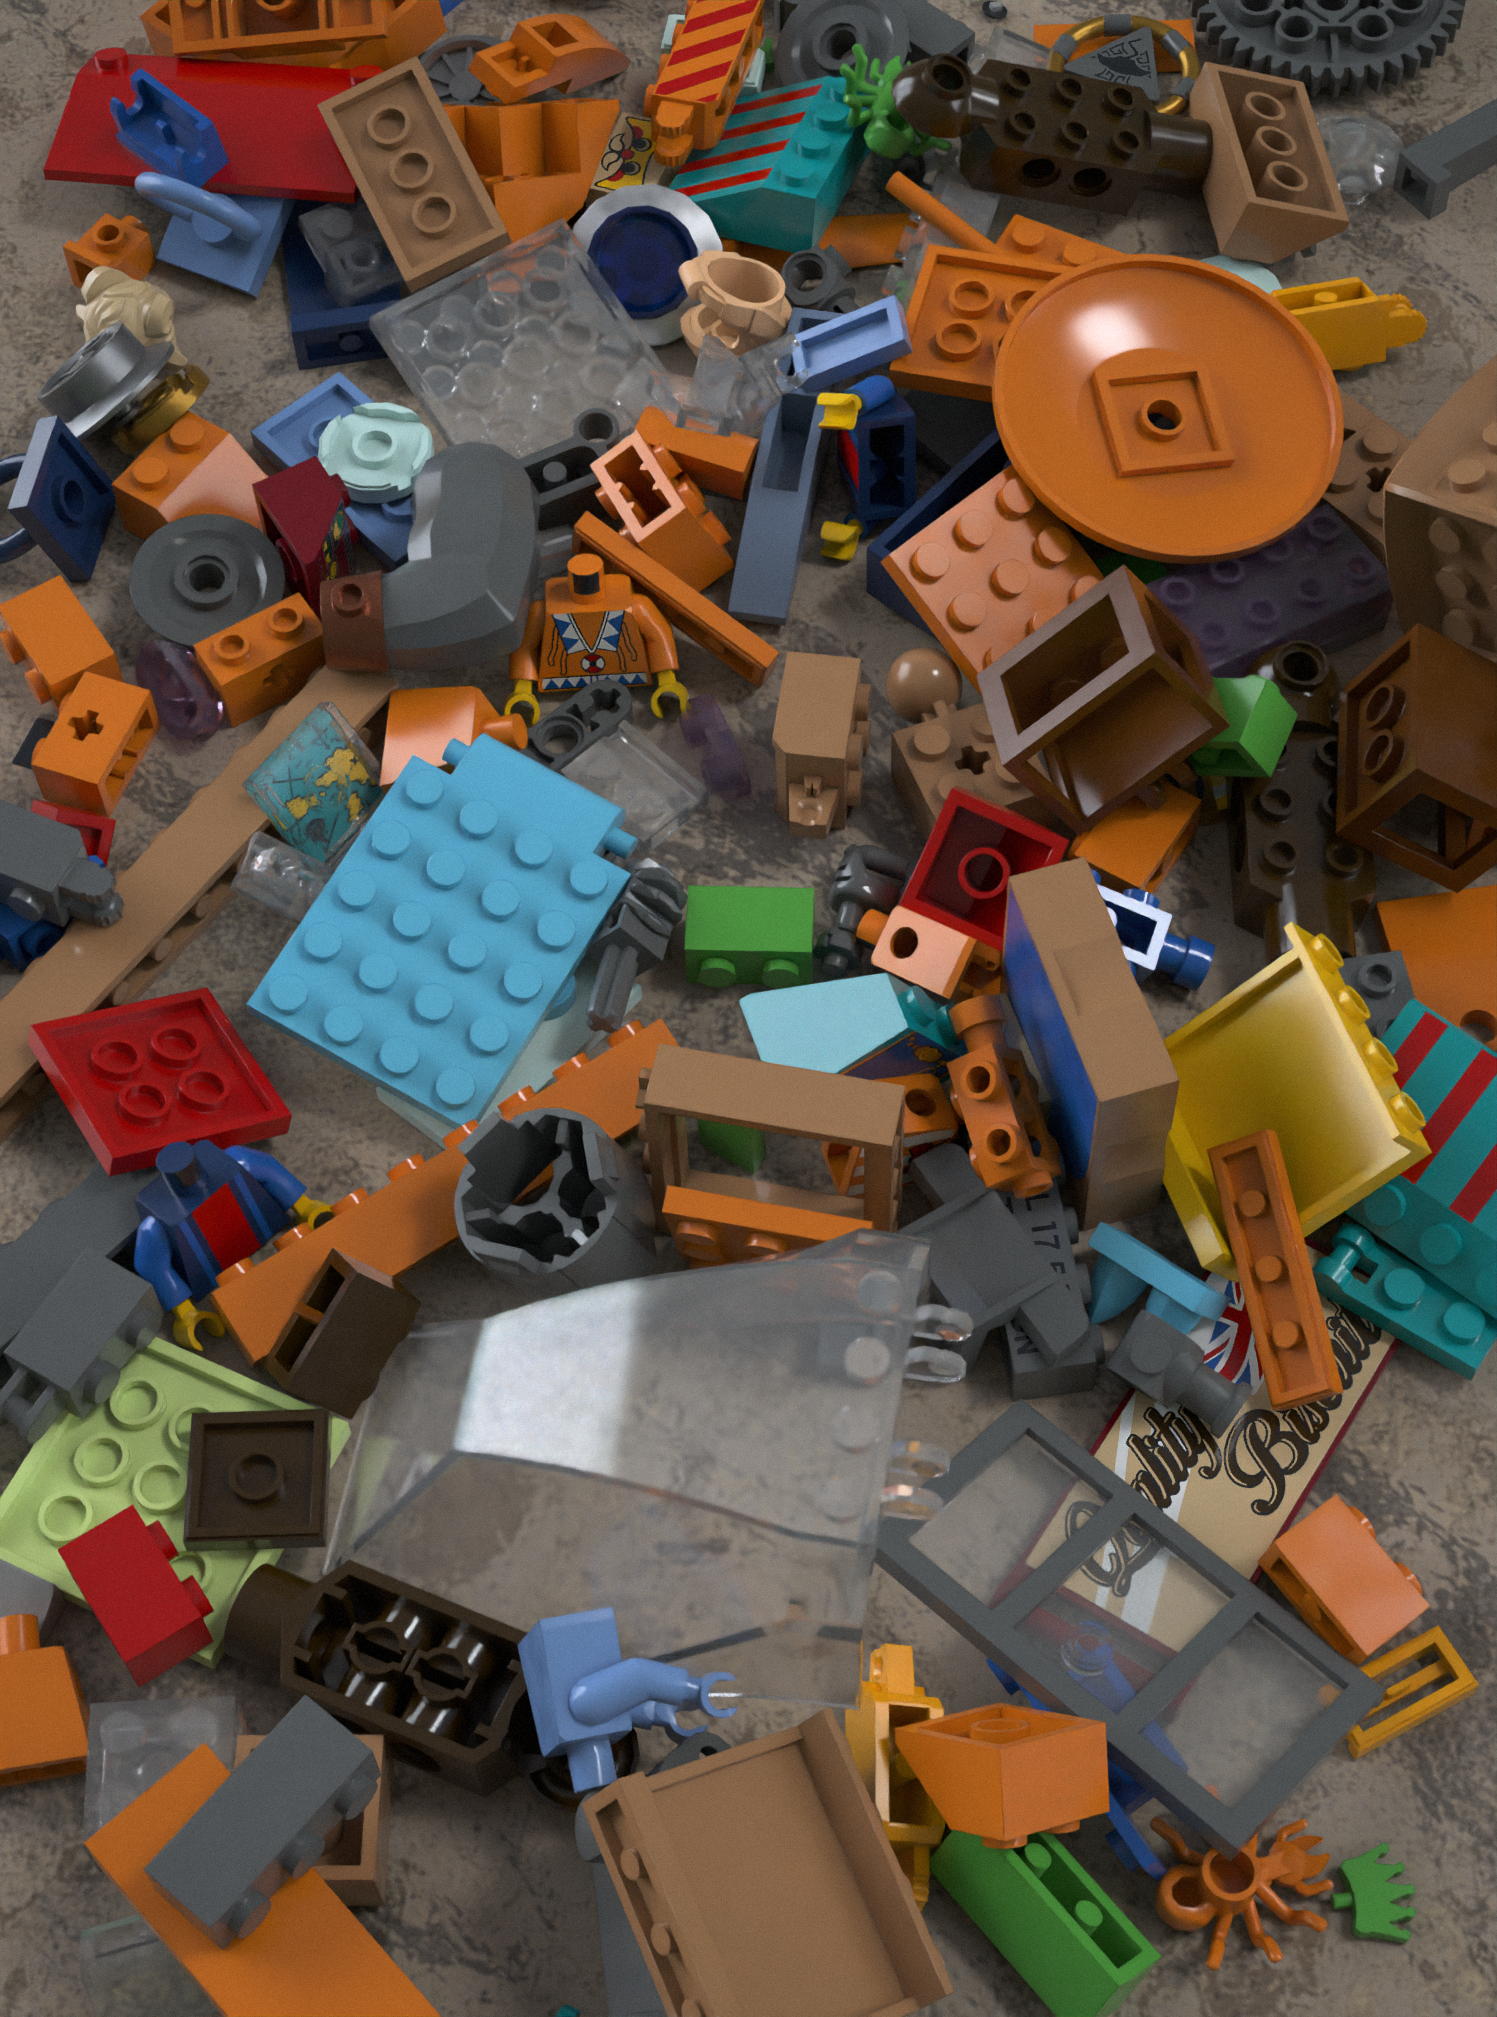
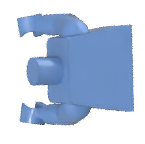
M613 1606L540 1619L518 1644L519 1656L541 1752L544 1758L567 1754L575 1794L603 1790L617 1780L611 1745L616 1744L632 1730V1727L651 1730L652 1725L664 1727L665 1733L670 1740L680 1745L695 1733L705 1732L709 1725L685 1730L676 1723L675 1714L677 1712H691L700 1709L701 1712L709 1717L726 1718L732 1716L738 1709V1707H726L718 1710L712 1706L708 1698L709 1689L716 1681L736 1680L730 1673L710 1672L702 1677L688 1675L685 1668L640 1657L628 1658L622 1661Z

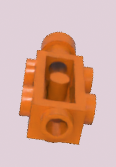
M982 995L965 1000L951 1008L949 1016L956 1038L965 1041L968 1054L946 1064L953 1083L949 1090L950 1099L957 1114L965 1121L973 1145L969 1150L972 1167L980 1180L985 1183L986 1188L1014 1193L1015 1198H1027L1041 1194L1053 1187L1052 1178L1062 1174L1057 1159L1059 1155L1058 1143L1048 1132L1037 1098L1039 1093L1038 1082L1034 1075L1028 1071L1022 1050L1008 1047L1003 1028L1007 1025V1019L999 996ZM1018 1078L1021 1083V1090L1015 1098L1011 1083L1014 1079ZM1036 1139L1041 1144L1039 1157L1034 1156L1031 1148L1032 1142Z

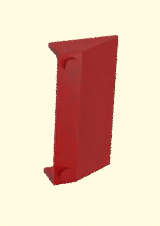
M117 47L101 49L76 74L43 168L45 180L135 187V179L139 174L143 172L158 173L118 142L116 134L119 133V130L110 112L112 97L120 100L126 106V109L134 104L136 94L131 89L130 76L142 68L214 123L230 162L200 187L201 189L211 193L355 204L360 198L361 193L317 105L385 71H382L380 67L375 65H360L352 69L137 55L127 54L125 49Z

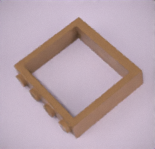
M659 1043L653 1068L643 1067L638 1077L639 1091L635 1103V1108L643 1109L638 1139L640 1142H646L642 1169L644 1174H649L648 1185L655 1207L657 1231L670 1233L662 1213L667 1185L873 1222L881 1268L880 1272H882L896 1232L899 1230L902 1216L905 1086ZM685 1117L864 1148V1199L690 1169Z

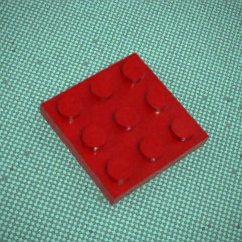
M207 987L41 1022L30 1026L29 1047L109 1177L156 1166L158 1153L164 1147L174 1142H186L193 1146L198 1141L209 1140L222 1150L232 1145H243L288 1134L292 1114Z

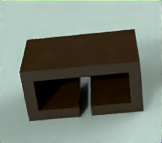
M332 1248L301 1299L305 1305L324 1313L323 1317L317 1323L293 1312L264 1360L263 1365L286 1391L352 1420L361 1403L367 1400L375 1391L379 1382L380 1372L396 1345L402 1342L410 1333L414 1324L415 1314L422 1303L396 1278Z

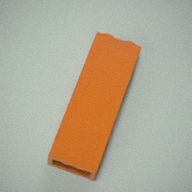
M205 1743L201 1744L84 1842L100 1869L223 2017H441L313 1867L300 1878L294 1879L290 1876L269 1899L272 1902V1906L263 1922L247 1937L240 1939L236 1936L224 1950H221L156 1892L143 1869L231 1775L230 1771Z

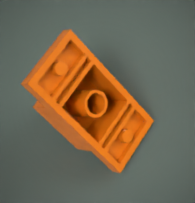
M168 0L173 54L177 57L232 53L244 60L346 50L345 42L389 38L386 0Z

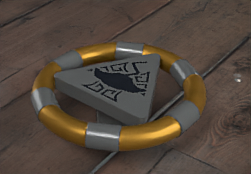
M1131 14L1103 15L1073 26L1058 37L1047 53L1044 67L1046 70L1141 87L1158 112L1172 115H1180L1187 108L1189 94L1201 72L1199 59L1194 47L1177 30L1157 20ZM1102 36H1124L1067 63L1077 47L1087 41ZM1153 41L1160 44L1179 63L1181 68V80L1170 97L1160 104Z

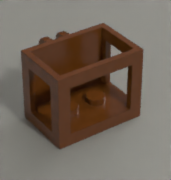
M1124 564L976 675L1002 766L1078 835H1081L1134 795H1137L1154 810L1165 804L1167 797L1157 779L1168 772L1183 787L1187 788L1198 780V774L1187 757L1230 726L1198 638ZM1040 750L1043 752L1052 783L1027 761Z
M1417 623L1340 690L1336 835L1456 893H1459L1497 864V663ZM1420 792L1438 800V853L1381 826V824ZM1466 815L1495 828L1494 831L1468 851H1466Z

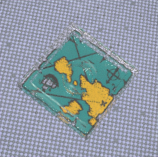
M322 701L241 784L314 876H326L343 858L386 796V793L379 786L381 764L333 702Z

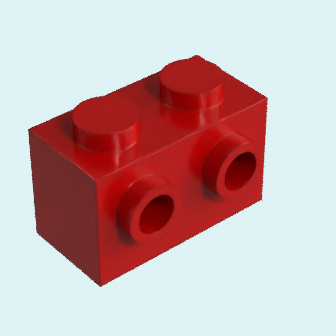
M134 1505L129 1506L58 1549L73 1580L138 1688L214 1642L203 1619L214 1612L206 1595L193 1575L182 1581L179 1580L169 1562L179 1557L173 1542L159 1520L146 1526Z

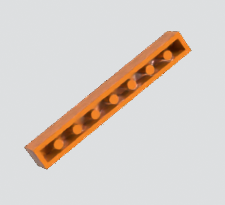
M662 1018L645 1028L637 1019L606 1039L611 1048L591 1061L585 1052L580 1053L552 1072L557 1081L537 1094L529 1085L502 1101L497 1107L502 1113L501 1116L509 1121L516 1115L540 1108L572 1110L590 1118L617 1142L639 1128L643 1109L635 1108V1103L639 1091L638 1077L643 1067L653 1068L659 1043L680 1046ZM476 1119L465 1123L445 1136L442 1141L447 1149L425 1162L421 1154L417 1153L386 1173L391 1183L371 1196L362 1187L339 1200L330 1207L335 1218L312 1231L308 1223L304 1222L276 1239L273 1245L278 1252L256 1266L250 1257H247L215 1277L220 1288L211 1293L209 1302L223 1321L225 1328L251 1369L266 1359L293 1312L317 1323L320 1322L324 1313L305 1305L301 1299L332 1248L397 1279L461 1239L455 1220L454 1202L456 1188L459 1184L458 1180L464 1166L469 1161L457 1147L479 1126ZM554 1160L512 1201L514 1205L552 1182L554 1177L552 1163Z

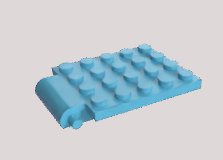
M485 733L479 735L471 746L455 738L448 743L442 760L456 767L451 775L412 755L246 1003L249 1014L453 1129H457L473 1119H476L479 1124L586 955L590 942L601 931L607 913L625 892L631 873L603 859L602 856L605 851L608 850L627 860L638 842V838L620 829L625 819V809Z

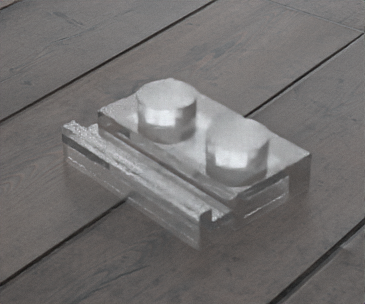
M626 720L618 724V731L611 737L603 736L560 771L562 776L625 809L626 815L620 829L638 838L636 848L644 855H647L689 820V814L700 806L703 809L709 804L708 789Z

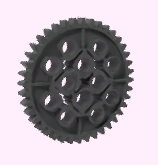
M1188 0V2L1191 3L1190 16L1197 18V32H1206L1205 44L1207 46L1218 45L1217 57L1220 59L1233 56L1232 67L1241 69L1249 65L1251 66L1250 71L1304 82V85H1308L1310 95L1314 97L1317 96L1321 87H1328L1331 95L1338 97L1341 87H1348L1354 96H1360L1362 84H1367L1377 93L1381 92L1383 79L1397 87L1401 83L1402 73L1416 78L1418 77L1420 66L1431 68L1435 55L1443 57L1446 53L1447 43L1455 41L1456 31L1461 27L1466 0Z

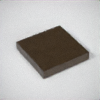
M302 1409L192 1413L183 1543L187 1552L327 1547L332 1416L330 1410Z

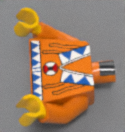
M585 553L572 557L567 564L568 577H557L547 580L544 586L543 599L531 603L522 644L509 657L508 680L514 681V692L510 693L504 701V715L511 714V707L514 703L524 700L533 706L531 726L538 722L540 707L535 696L531 694L532 683L538 682V692L581 690L594 681L604 679L618 681L626 687L652 685V675H657L658 687L651 698V708L658 718L662 719L663 717L660 695L664 692H673L679 697L680 709L683 714L689 703V694L687 689L675 679L674 672L680 668L673 630L668 618L648 596L635 593L631 577L624 573L604 575V564L599 556Z

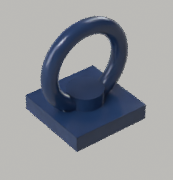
M58 415L39 418L27 453L11 455L0 460V486L18 478L7 509L22 526L13 534L0 540V564L12 561L24 555L36 545H39L71 583L91 580L116 503L111 485L113 482Z

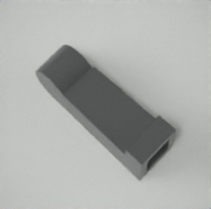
M1497 98L1399 153L1393 189L1429 220L1446 210L1450 191L1497 164Z

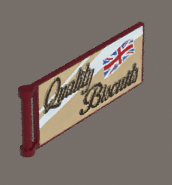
M1307 1237L1304 1238L1310 1264L1313 1268L1319 1258L1328 1257L1332 1250ZM1354 1266L1351 1271L1352 1276L1364 1284H1367L1372 1276L1357 1266ZM1206 1269L1201 1280L1225 1294L1231 1300L1218 1322L1203 1316L1186 1336L1205 1351L1203 1362L1207 1366L1237 1385L1245 1381L1253 1387L1245 1403L1229 1427L1218 1439L1210 1433V1424L1184 1406L1175 1402L1167 1409L1130 1387L1089 1453L1256 1586L1264 1573L1263 1568L1257 1561L1275 1540L1291 1528L1402 1341L1318 1292L1344 1393L1285 1411L1272 1410L1240 1281L1235 1283ZM1071 1480L1012 1573L995 1593L988 1608L992 1611L1104 1505ZM1127 1524L1050 1596L1052 1599L1166 1665L1226 1606L1222 1600ZM1036 1609L1016 1628L1018 1631L1076 1665H1080L1102 1649L1135 1696L1154 1678L1152 1675L1039 1609ZM1205 1669L1155 1718L1157 1721L1169 1728L1174 1725Z

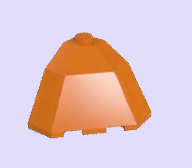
M564 98L529 103V100H518L508 105L503 101L485 102V106L454 103L442 104L512 241L511 244L487 255V261L519 260L520 250L542 247L583 207L619 114V99Z

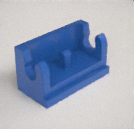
M142 68L130 76L131 89L136 94L135 102L130 108L126 109V106L120 100L112 97L110 112L119 130V133L116 134L118 142L159 174L200 188L230 162L213 121Z

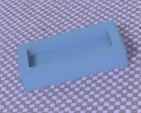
M895 294L789 337L797 382L805 393L817 391L913 352L904 309Z

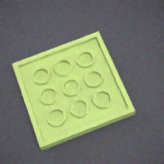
M155 1337L145 1349L136 1350L120 1371V1379L115 1390L104 1402L100 1404L95 1403L83 1420L64 1409L47 1432L34 1443L0 1497V1559L53 1583L60 1589L65 1600L93 1612L69 1573L58 1549L129 1506L134 1505L146 1526L156 1520L160 1521L179 1553V1557L169 1562L180 1581L191 1575L194 1576L214 1610L213 1613L203 1618L214 1642L188 1658L215 1669L225 1652V1627L240 1589L253 1571L262 1564L270 1563L275 1566L285 1548L187 1552L183 1543L192 1413L317 1408ZM331 1415L330 1470L352 1434L348 1422Z

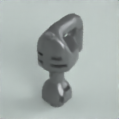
M851 844L845 849V856L838 865L828 895L830 907L838 915L834 926L819 936L813 949L816 959L822 960L821 969L823 972L830 976L842 977L845 975L847 968L852 971L861 966L864 948L856 941V931L862 917L870 909H875L890 916L892 910L899 905L918 863L917 861L873 845L856 846ZM867 870L900 880L905 884L903 888H898L893 883L870 874Z

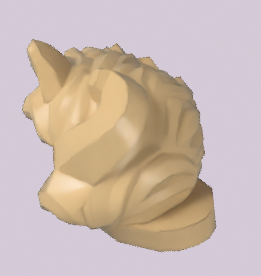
M107 266L94 268L87 275L81 288V293L87 306L81 304L76 306L77 319L84 324L85 344L112 324L122 321L144 347L170 341L175 349L163 368L174 372L183 369L188 359L181 354L176 345L175 329L172 324L175 303L169 294L155 284L147 281L133 280L127 274Z

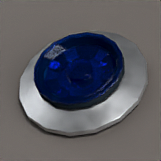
M657 184L623 186L595 200L575 223L564 254L566 287L580 316L603 337L631 347L665 346L683 337L681 332L682 316L692 306L702 304L700 300H693L688 296L678 273L679 267L684 262L701 256L705 250L723 251V245L709 215L685 194Z

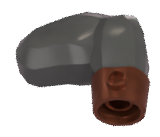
M473 441L448 446L426 460L416 480L410 502L413 526L409 532L407 546L408 562L393 572L384 575L382 570L322 581L320 583L322 635L328 670L390 673L391 669L441 671L480 665L512 654L520 647L527 625L529 608L538 584L541 566L538 529L540 515L539 493L520 460L496 445Z

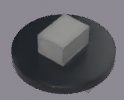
M986 1L982 5V12L994 20H1002L1007 15L1006 7L999 1Z

